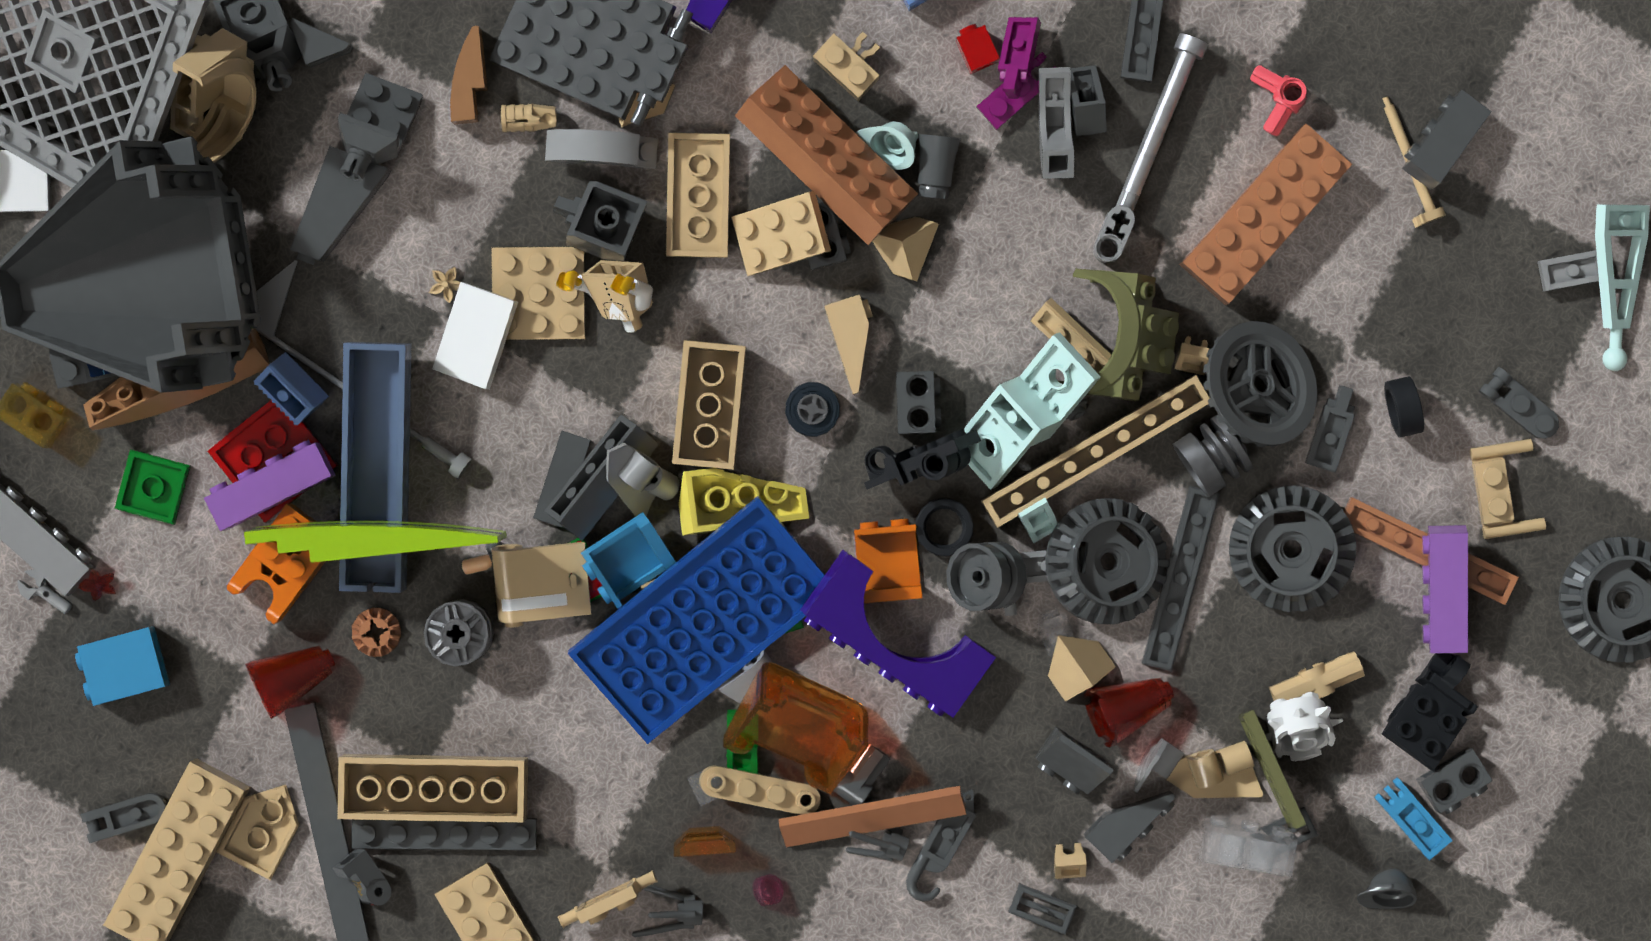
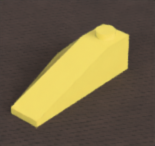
M717 468L684 471L678 504L682 536L714 532L757 496L764 501L781 522L809 519L806 489L776 481L753 478L744 474L730 473Z

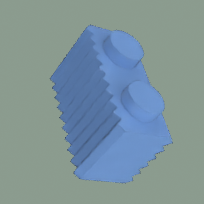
M286 352L270 363L254 380V385H258L259 390H263V394H267V398L272 399V403H276V407H280L281 412H285V416H289V420L293 421L294 425H299L329 397Z

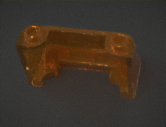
M766 662L757 671L724 734L723 747L737 754H747L754 744L804 765V774L808 784L815 789L831 794L868 749L869 716L866 708L855 699L775 663Z

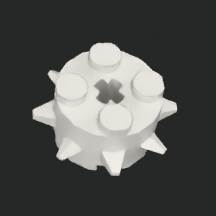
M1308 692L1301 697L1290 700L1277 699L1270 704L1271 711L1267 714L1266 722L1269 733L1266 734L1267 740H1272V751L1279 758L1282 755H1288L1291 761L1308 760L1321 755V748L1327 744L1331 747L1334 745L1336 737L1333 726L1343 722V719H1330L1329 713L1331 708L1326 706L1324 701L1320 700L1318 694L1314 692Z

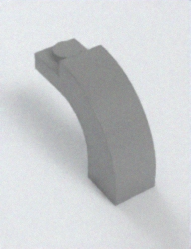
M1070 67L1039 68L1038 123L1043 179L1074 178V146L1070 109Z
M547 130L545 161L566 164H609L656 169L658 138L603 130Z

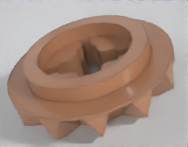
M382 608L365 610L357 616L352 625V640L359 651L370 657H381L389 654L400 641V624L397 618L388 610ZM371 619H373L377 628H388L389 630L380 635V646L374 637H364L363 635L372 630Z

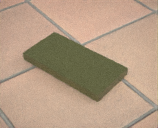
M1248 710L1239 714L1238 718L1288 827L1297 829L1306 825L1254 710Z

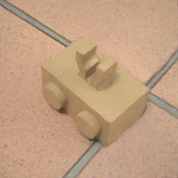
M864 32L857 37L855 46L852 49L833 33L813 55V61L859 102L879 80V74L864 60L875 55L880 47L875 43L870 50H864L858 56L857 53L861 49V43L867 38Z

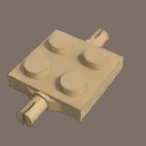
M653 870L638 878H632V880L580 904L579 907L575 906L574 909L559 915V922L563 928L578 920L581 924L589 921L590 925L597 923L607 917L606 914L609 913V910L617 907L618 911H621L633 905L638 893L642 889L657 883L658 880Z

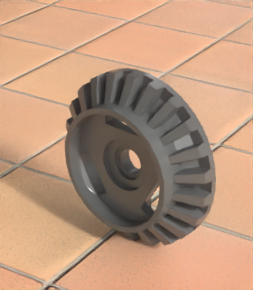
M1244 322L1224 331L1214 341L1215 345L1213 348L1208 350L1206 356L1209 360L1203 369V373L1207 375V381L1204 382V390L1209 391L1211 397L1207 401L1209 406L1214 407L1218 415L1216 418L1219 423L1225 422L1228 426L1227 431L1231 435L1237 434L1241 437L1242 442L1246 444L1255 443L1256 447L1278 446L1299 436L1310 423L1317 403L1316 377L1305 351L1287 332L1266 322ZM1235 356L1238 362L1227 380L1228 366L1232 357ZM1255 377H1259L1264 382V392L1256 389L1254 385ZM1244 413L1267 416V423L1254 421Z
M1281 486L1259 494L1242 509L1231 531L1229 556L1232 570L1239 584L1252 598L1267 607L1286 612L1306 611L1319 607L1331 598H1334L1347 583L1355 564L1356 539L1348 516L1329 496L1305 486ZM1305 512L1306 521L1274 524L1273 514ZM1296 540L1300 543L1302 551L1297 557H1288L1284 553L1283 546L1287 541ZM1323 548H1327L1333 551V554L1323 576L1319 579L1312 576L1311 573ZM1259 553H1262L1279 577L1272 583L1265 578L1253 561V558Z
M1093 499L1071 509L1055 526L1046 550V573L1056 598L1076 617L1096 624H1120L1121 622L1135 619L1137 615L1147 611L1150 608L1149 605L1159 597L1160 588L1165 584L1167 578L1165 577V571L1169 567V559H1166L1165 552L1167 545L1162 540L1160 535L1162 531L1159 526L1155 525L1151 520L1152 517L1147 512L1140 510L1139 506L1121 499ZM1120 524L1128 527L1137 536L1141 543L1138 548L1116 531ZM1081 542H1086L1083 572L1078 573V549ZM1107 552L1111 553L1115 558V565L1110 570H1105L1101 565V558ZM1134 581L1136 588L1129 595L1112 602L1109 595L1110 591Z
M1620 536L1602 539L1583 549L1567 567L1559 589V610L1569 635L1588 653L1607 661L1626 663L1651 657V628L1644 634L1625 640L1622 633L1623 630L1647 620L1651 623V585L1630 570L1635 562H1639L1651 571L1650 542L1639 538ZM1593 580H1598L1595 611H1589V588ZM1620 591H1626L1631 597V602L1626 608L1621 609L1615 603V596Z

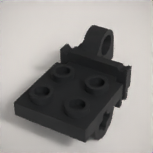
M963 428L919 448L913 446L899 453H895L887 446L875 447L869 450L865 456V466L870 479L864 482L865 487L868 490L896 477L901 486L917 479V474L919 477L924 476L929 480L935 481L962 470L970 462L971 454L968 447L981 441L978 432L975 430L966 434ZM877 452L885 455L886 458L883 459L885 468L877 466L875 462Z
M1435 653L1421 675L1416 678L1415 681L1418 683L1411 685L1407 696L1397 704L1389 715L1388 724L1381 734L1428 769L1434 770L1468 720L1465 716L1474 714L1478 708L1476 704L1454 689L1465 677L1471 664L1458 655Z

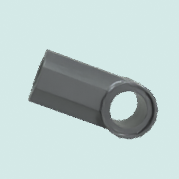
M869 743L852 768H848L840 782L834 787L833 792L851 805L862 804L872 790V784L887 766L890 758Z

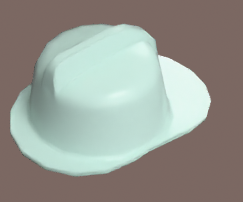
M893 121L882 126L864 128L856 132L893 170L907 169L914 163L916 140L919 137L918 132L911 131L903 123Z

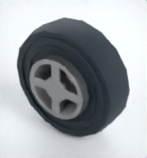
M807 382L797 386L790 393L786 401L785 414L788 423L796 432L804 436L818 437L828 433L836 425L840 415V404L836 394L828 386L819 382Z

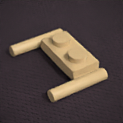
M1532 439L1470 449L1484 539L1546 530L1544 518L1513 522L1515 519L1506 463L1505 459H1503L1504 455L1533 451Z

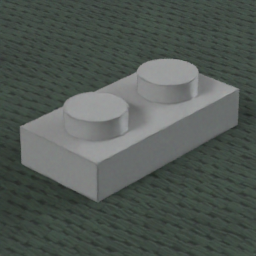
M1596 250L1538 261L1543 292L1599 281Z

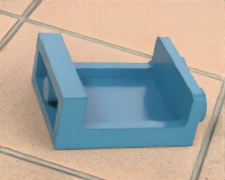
M643 512L581 552L586 560L582 567L591 580L595 578L599 580L602 586L597 590L607 604L613 601L617 609L623 606L620 602L621 599L676 563Z
M154 626L77 646L79 653L75 654L78 669L84 671L86 682L83 683L84 693L88 701L92 700L93 706L170 685Z

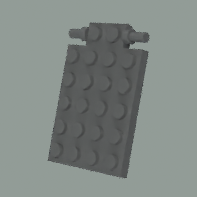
M516 0L489 60L623 120L626 119L637 93H640L636 100L639 104L630 122L642 127L650 108L653 109L657 101L663 103L689 47L687 44H684L687 36L685 31L693 13L682 9L674 27H670L667 35H664L676 7L663 0Z

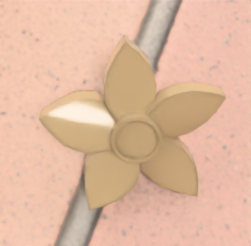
M456 267L449 269L445 274L438 270H432L433 278L438 283L432 286L429 293L439 294L443 292L445 300L451 303L454 296L453 290L458 291L460 281L455 280L457 277Z

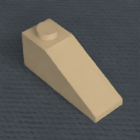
M860 294L824 306L852 394L859 393L869 328L867 318L873 317L868 300L862 301Z

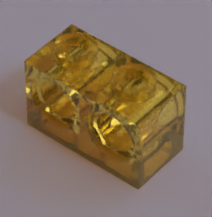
M24 382L22 385L12 383L0 400V420L40 447L50 448L70 419L69 416L63 413L66 408L52 399H49L48 402L38 397L40 391L27 382ZM20 396L26 401V408L22 413H18L14 407L15 400ZM45 413L49 414L52 419V425L47 430L42 429L40 426V418Z

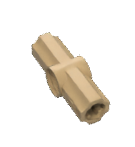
M1353 651L1327 663L1320 662L1314 664L1312 669H1302L1298 672V675L1270 686L1269 690L1274 701L1277 699L1290 700L1298 698L1308 692L1317 693L1320 699L1335 692V688L1364 677L1365 674L1359 658Z

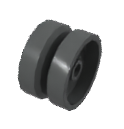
M1005 542L966 544L955 551L949 560L946 570L947 586L952 598L959 606L969 611L1002 609L1013 605L1023 594L1027 581L1026 567L1022 556L1013 546Z

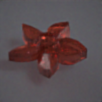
M91 569L89 578L79 584V589L91 592L94 601L100 599L102 591L107 594H116L115 588L109 584L114 578V573L101 576L98 571Z

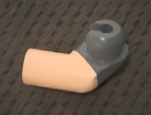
M502 542L486 544L485 547L488 552L486 555L463 560L462 569L464 573L468 575L490 569L493 566L491 549L502 545Z

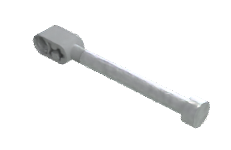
M1180 33L1174 46V49L1178 51L1174 65L1117 204L1107 213L1093 246L1095 258L1102 263L1108 264L1116 261L1121 256L1135 222L1134 208L1196 59H1203L1208 47L1206 42L1183 33ZM1119 213H1123L1124 220L1127 221V225L1123 224L1120 226L1116 234L1122 235V240L1116 235L1105 234L1106 229L1109 232L1113 231L1116 221L1112 219V216H1117ZM1103 241H1111L1116 246V253L1113 257H1105L1101 254L1100 244Z

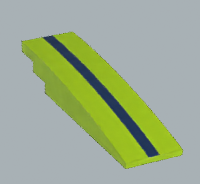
M401 521L291 523L258 526L244 532L245 544L276 541L278 554L309 550L311 563L498 543L507 537L506 531Z

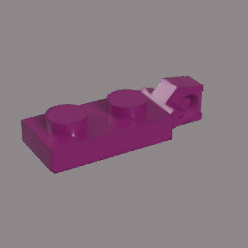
M1039 17L1008 18L998 65L999 79L1001 82H1004L1002 89L1005 91L1007 99H1019L1022 82H1028L1031 75L1041 26Z

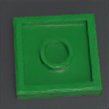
M130 449L114 509L175 525L191 465Z

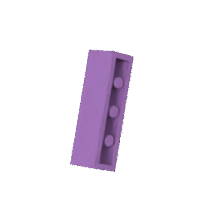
M309 440L304 441L292 448L293 454L283 458L282 454H278L265 461L267 467L257 472L254 467L237 475L238 481L230 485L225 481L210 488L211 494L204 497V500L219 530L226 531L335 477L336 475L321 444H311Z
M1466 525L1428 526V536H1422L1423 554H1428V565L1422 566L1423 584H1428V595H1423L1422 597L1423 614H1428V625H1423V643H1429L1430 653H1468V531Z

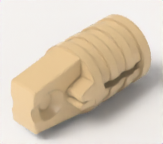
M537 104L501 105L502 132H534L554 128L557 126L556 107Z

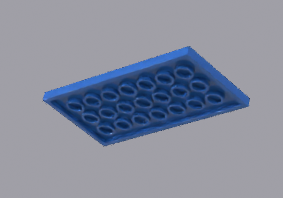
M757 496L570 648L568 655L642 739L649 744L802 620L806 615L800 609L822 580L825 573L764 501Z

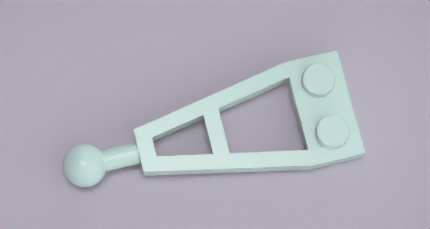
M1597 204L1595 241L1603 328L1610 329L1609 348L1604 352L1602 361L1604 366L1611 371L1623 369L1628 360L1626 352L1622 349L1623 329H1629L1631 326L1648 240L1650 205ZM1611 236H1632L1624 279H1614ZM1615 289H1622L1617 313Z

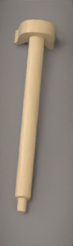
M1389 97L1383 98L1384 110L1406 163L1408 159L1404 155L1411 146L1394 104L1391 105ZM1412 177L1425 213L1412 219L1415 228L1446 216L1443 207L1435 208L1428 188Z

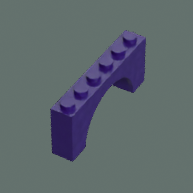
M842 550L800 609L807 616L804 622L817 631H820L823 627L832 633L829 639L844 649L846 645H849L855 649L854 656L867 666L871 662L880 667L878 673L893 683L895 679L905 684L903 690L916 700L920 696L924 697L929 701L927 707L942 717L944 713H947L954 718L996 657L966 635L951 649L930 657L905 656L882 645L872 633L864 611L865 589L873 571L851 554Z

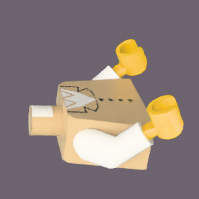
M600 260L583 275H579L576 271L560 272L556 282V286L561 290L571 292L575 287L579 291L588 293L594 300L601 315L605 319L622 320L626 332H635L642 328L643 324L640 316L653 303V288L648 284L644 264L639 262Z

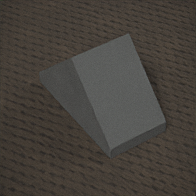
M294 18L291 20L290 25L305 64L308 67L312 68L351 53L353 46L348 42Z

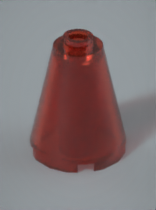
M320 646L253 660L245 665L256 691H258L262 703L272 719L279 716L332 674L330 667L335 666V662L328 649L322 651Z
M1161 678L1091 688L1086 690L1084 698L1090 696L1091 703L1085 705L1089 719L1097 736H1105L1108 742L1104 743V745L1110 748L1171 706V699L1174 698V693L1167 681L1163 682Z

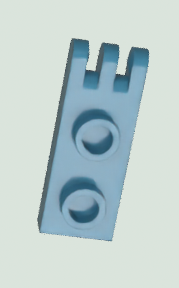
M1396 777L1393 783L1400 790L1397 794L1387 785L1383 790L1391 799L1386 802L1385 798L1379 793L1374 798L1430 861L1453 840L1403 782Z

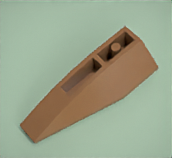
M252 329L248 336L251 342L243 360L237 361L234 367V372L236 373L234 380L205 386L199 390L161 393L120 377L83 404L89 428L94 431L159 415L228 388L264 370L270 364L264 343L256 329Z

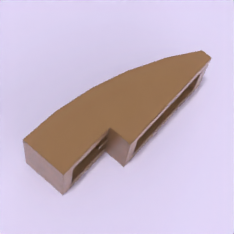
M472 26L456 63L450 98L451 122L454 125L479 122L476 92L488 91L482 29L479 26Z

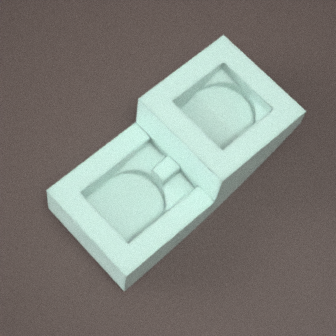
M1046 498L1018 513L1033 543L1051 534L1057 525L1056 517Z

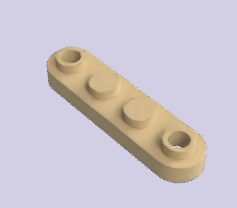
M713 765L705 768L699 778L702 791L711 797L800 815L814 813L821 801L817 789L809 784ZM718 776L721 778L720 786L712 787V778ZM806 794L809 795V804L802 805L800 802L801 797Z

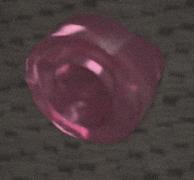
M767 874L753 881V894L761 906L775 905L783 898V885L777 876Z

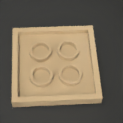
M574 247L492 248V293L518 302L506 340L585 339V292L579 291L575 287L573 291L568 292L556 286L560 272L576 271L579 275L585 273L584 251Z

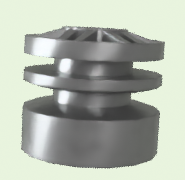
M1216 416L1210 419L1215 433L1205 423L1200 426L1204 437L1203 441L1200 442L1192 433H1188L1173 443V447L1180 460L1207 497H1210L1226 486L1221 474L1224 470L1234 479L1240 477L1235 463L1244 472H1248L1253 468L1247 454V449L1237 434L1231 435L1227 431L1228 426L1225 422L1219 423Z
M465 599L450 601L436 608L426 620L424 629L425 645L431 655L441 663L451 666L467 665L483 656L491 646L494 636L493 621L486 609L476 602ZM457 625H459L460 631L465 632V636L459 638L458 641H456L454 635H450V630L455 629Z

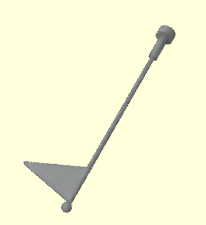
M295 260L256 291L261 319L255 329L258 333L343 390L342 381L275 337L298 263ZM410 428V436L422 443V448L450 466L448 473L457 479L464 474L472 461L470 457L463 452L456 456L430 437L424 438Z

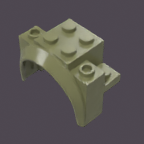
M1075 268L1073 277L1088 279L1090 283L1102 284L1106 287L1115 301L1119 318L1114 351L1107 364L1098 372L1101 378L1086 395L1139 401L1140 391L1143 386V371L1171 374L1175 358V339L1179 329V313L1152 307V301L1155 296L1156 277L1139 273Z

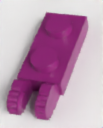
M1043 52L1034 58L1032 70L1039 67L1045 61L1047 56ZM1030 75L1028 82H1022L1019 99H1007V95L1002 89L1004 83H1002L976 108L997 130L1039 93V80L1036 82Z

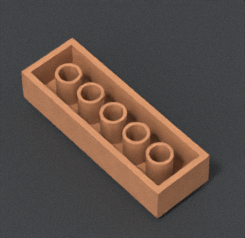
M786 65L749 96L735 115L812 191H815L816 195L867 245L893 222L918 195Z
M1304 124L1179 265L1224 305L1229 304L1350 168L1352 163L1309 125Z

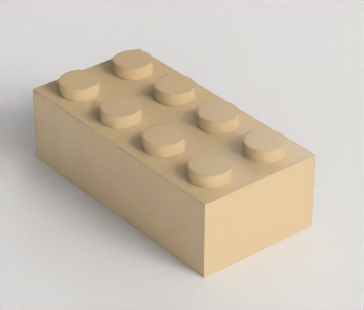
M684 340L672 464L735 470L746 346Z

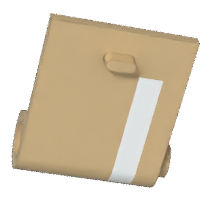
M585 542L523 548L519 544H504L493 547L491 551L498 621L505 623V627L514 628L522 626L523 622L591 615L588 574L582 567L586 563L581 554L582 551L586 550Z

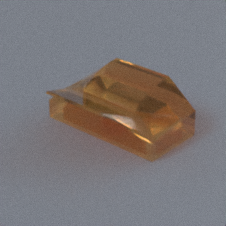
M721 826L689 828L674 842V857L735 853L737 850L736 837Z

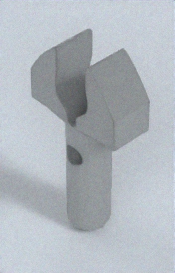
M26 570L24 572L36 580L38 588H30L22 580L17 581L20 594L27 600H31L33 596H41L64 614L71 610V603L47 586L46 579L36 570Z

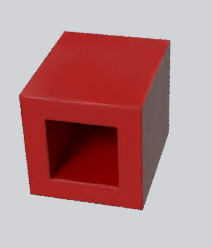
M972 24L959 31L961 36L956 37V43L970 75L999 62V55L985 25L977 27L976 24Z

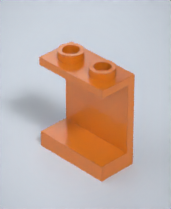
M909 519L890 520L891 526L879 527L878 521L860 523V529H854L857 559L873 571L866 585L864 603L922 598L916 524H909Z

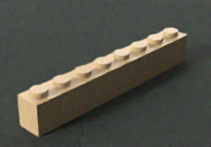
M1197 375L1192 376L980 501L998 528L1019 516L1018 513L1043 498L1048 499L1208 405L1207 400L1210 398Z

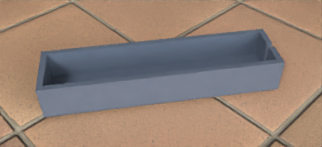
M343 343L340 521L408 522L412 344ZM408 552L341 559L339 564V591L367 592L373 588V592H403L407 589Z

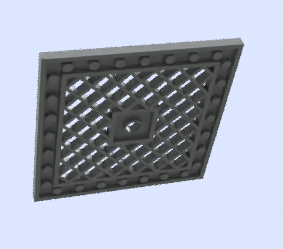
M7 0L9 7L4 9L0 5V39L2 38L8 52L6 56L1 57L0 55V86L7 100V103L0 105V146L73 188L101 160L96 148L104 146L106 153H108L115 146L114 142L119 140L158 141L183 75L182 72L178 74L173 72V62L193 48L210 0H144L151 4L144 8L141 0H129L133 11L125 14L120 0H88L89 3L83 5L80 4L79 0H68L71 9L63 11L59 0H48L50 7L43 10L39 2L40 0H26L21 3L19 0ZM109 1L115 18L107 20L101 3ZM30 6L35 22L27 23L22 7ZM91 7L97 24L89 26L83 9ZM152 9L159 23V27L151 29L145 13ZM12 11L18 28L10 30L4 13ZM73 13L76 22L66 17V15ZM132 16L136 17L141 33L133 35L127 18ZM117 22L123 39L115 41L109 24ZM37 26L34 36H32L30 28ZM99 28L105 43L104 46L98 47L101 36L92 32V30ZM161 31L158 41L156 42L153 33ZM20 32L26 49L18 51L12 34ZM144 38L149 54L141 56L135 39ZM59 42L67 48L66 58L59 54ZM125 43L131 60L123 63L117 46ZM106 49L113 64L109 68H105L99 53ZM27 53L24 64L31 67L34 70H31L29 72L26 71L20 55ZM151 58L149 66L146 69L143 61ZM11 60L17 76L9 78L3 61ZM93 64L95 73L88 75L90 67ZM134 65L139 78L138 82L131 83L125 67ZM112 71H116L121 87L115 90L107 74ZM36 74L42 91L36 93L29 79V76ZM98 77L103 90V94L97 96L90 82V79ZM50 79L57 82L60 85L52 87ZM19 80L24 93V97L17 99L11 83ZM141 86L138 96H136L133 88ZM62 89L68 104L67 106L60 107L54 91ZM83 91L86 99L78 102L75 93ZM124 92L129 105V109L123 111L116 97V94ZM42 95L45 96L50 109L49 112L44 114L37 97ZM106 98L111 111V115L105 117L98 100ZM27 101L33 116L32 118L25 119L19 103ZM88 104L94 119L87 123L80 106ZM9 107L12 115L3 109ZM70 110L76 124L75 127L68 128L62 112ZM131 113L129 121L126 123L124 115ZM53 117L58 129L57 133H50L45 118ZM114 119L120 134L115 137L111 136L106 121ZM35 122L37 129L30 126L29 123ZM96 125L102 140L94 143L88 128ZM75 131L79 132L84 147L76 149L71 133ZM61 137L63 144L56 141L54 138ZM86 152L89 159L80 155V153Z

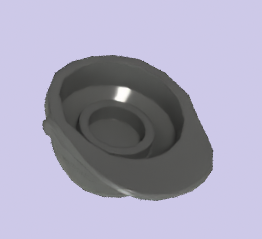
M1394 868L1375 875L1368 889L1357 895V900L1362 906L1367 908L1401 909L1413 906L1416 903L1417 892L1407 874Z

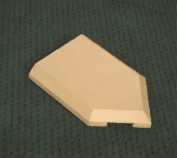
M285 784L245 797L216 852L271 880L299 827L287 785Z

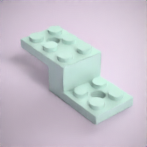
M1060 332L1054 334L1019 377L999 384L964 428L966 434L977 430L981 439L980 442L968 447L971 454L968 465L990 490L996 488L1031 446L1051 438L1101 378ZM1056 369L1063 372L1065 377L1064 384L1059 383L1056 379ZM986 439L993 442L994 453L988 451Z

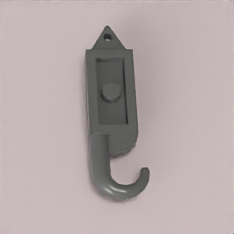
M973 789L962 794L967 815L937 820L921 848L906 879L907 890L914 899L922 902L930 901L940 893V888L938 887L930 893H922L917 887V882L924 870L939 873L948 867L977 815L974 812ZM968 794L971 795V799L969 800L965 798Z

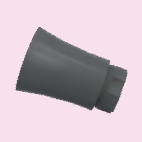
M918 134L920 150L918 184H921L918 196L948 199V187L952 186L955 159L961 138Z

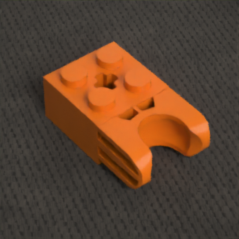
M286 504L271 525L317 521L294 504ZM276 541L257 543L228 583L227 591L235 595L243 593L256 580L267 582L272 588L273 600L266 611V618L275 625L285 617L326 561L311 563L309 550L301 551V553L289 552L278 554Z

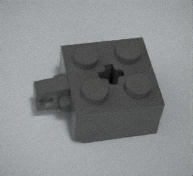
M589 181L582 198L575 197L573 201L558 196L553 212L565 217V223L571 225L566 235V245L607 261L625 262L645 215L647 201L598 181ZM606 220L611 221V224H608V226L602 225Z

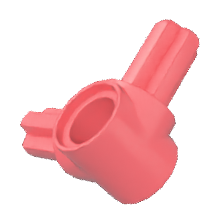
M1258 65L1254 69L1250 80L1273 93L1272 99L1276 103L1263 129L1273 136H1279L1291 114H1297L1306 103V86L1300 79L1292 78L1288 75L1282 78L1263 66ZM1291 87H1296L1302 92L1300 98L1295 101L1287 100L1284 96L1285 91Z

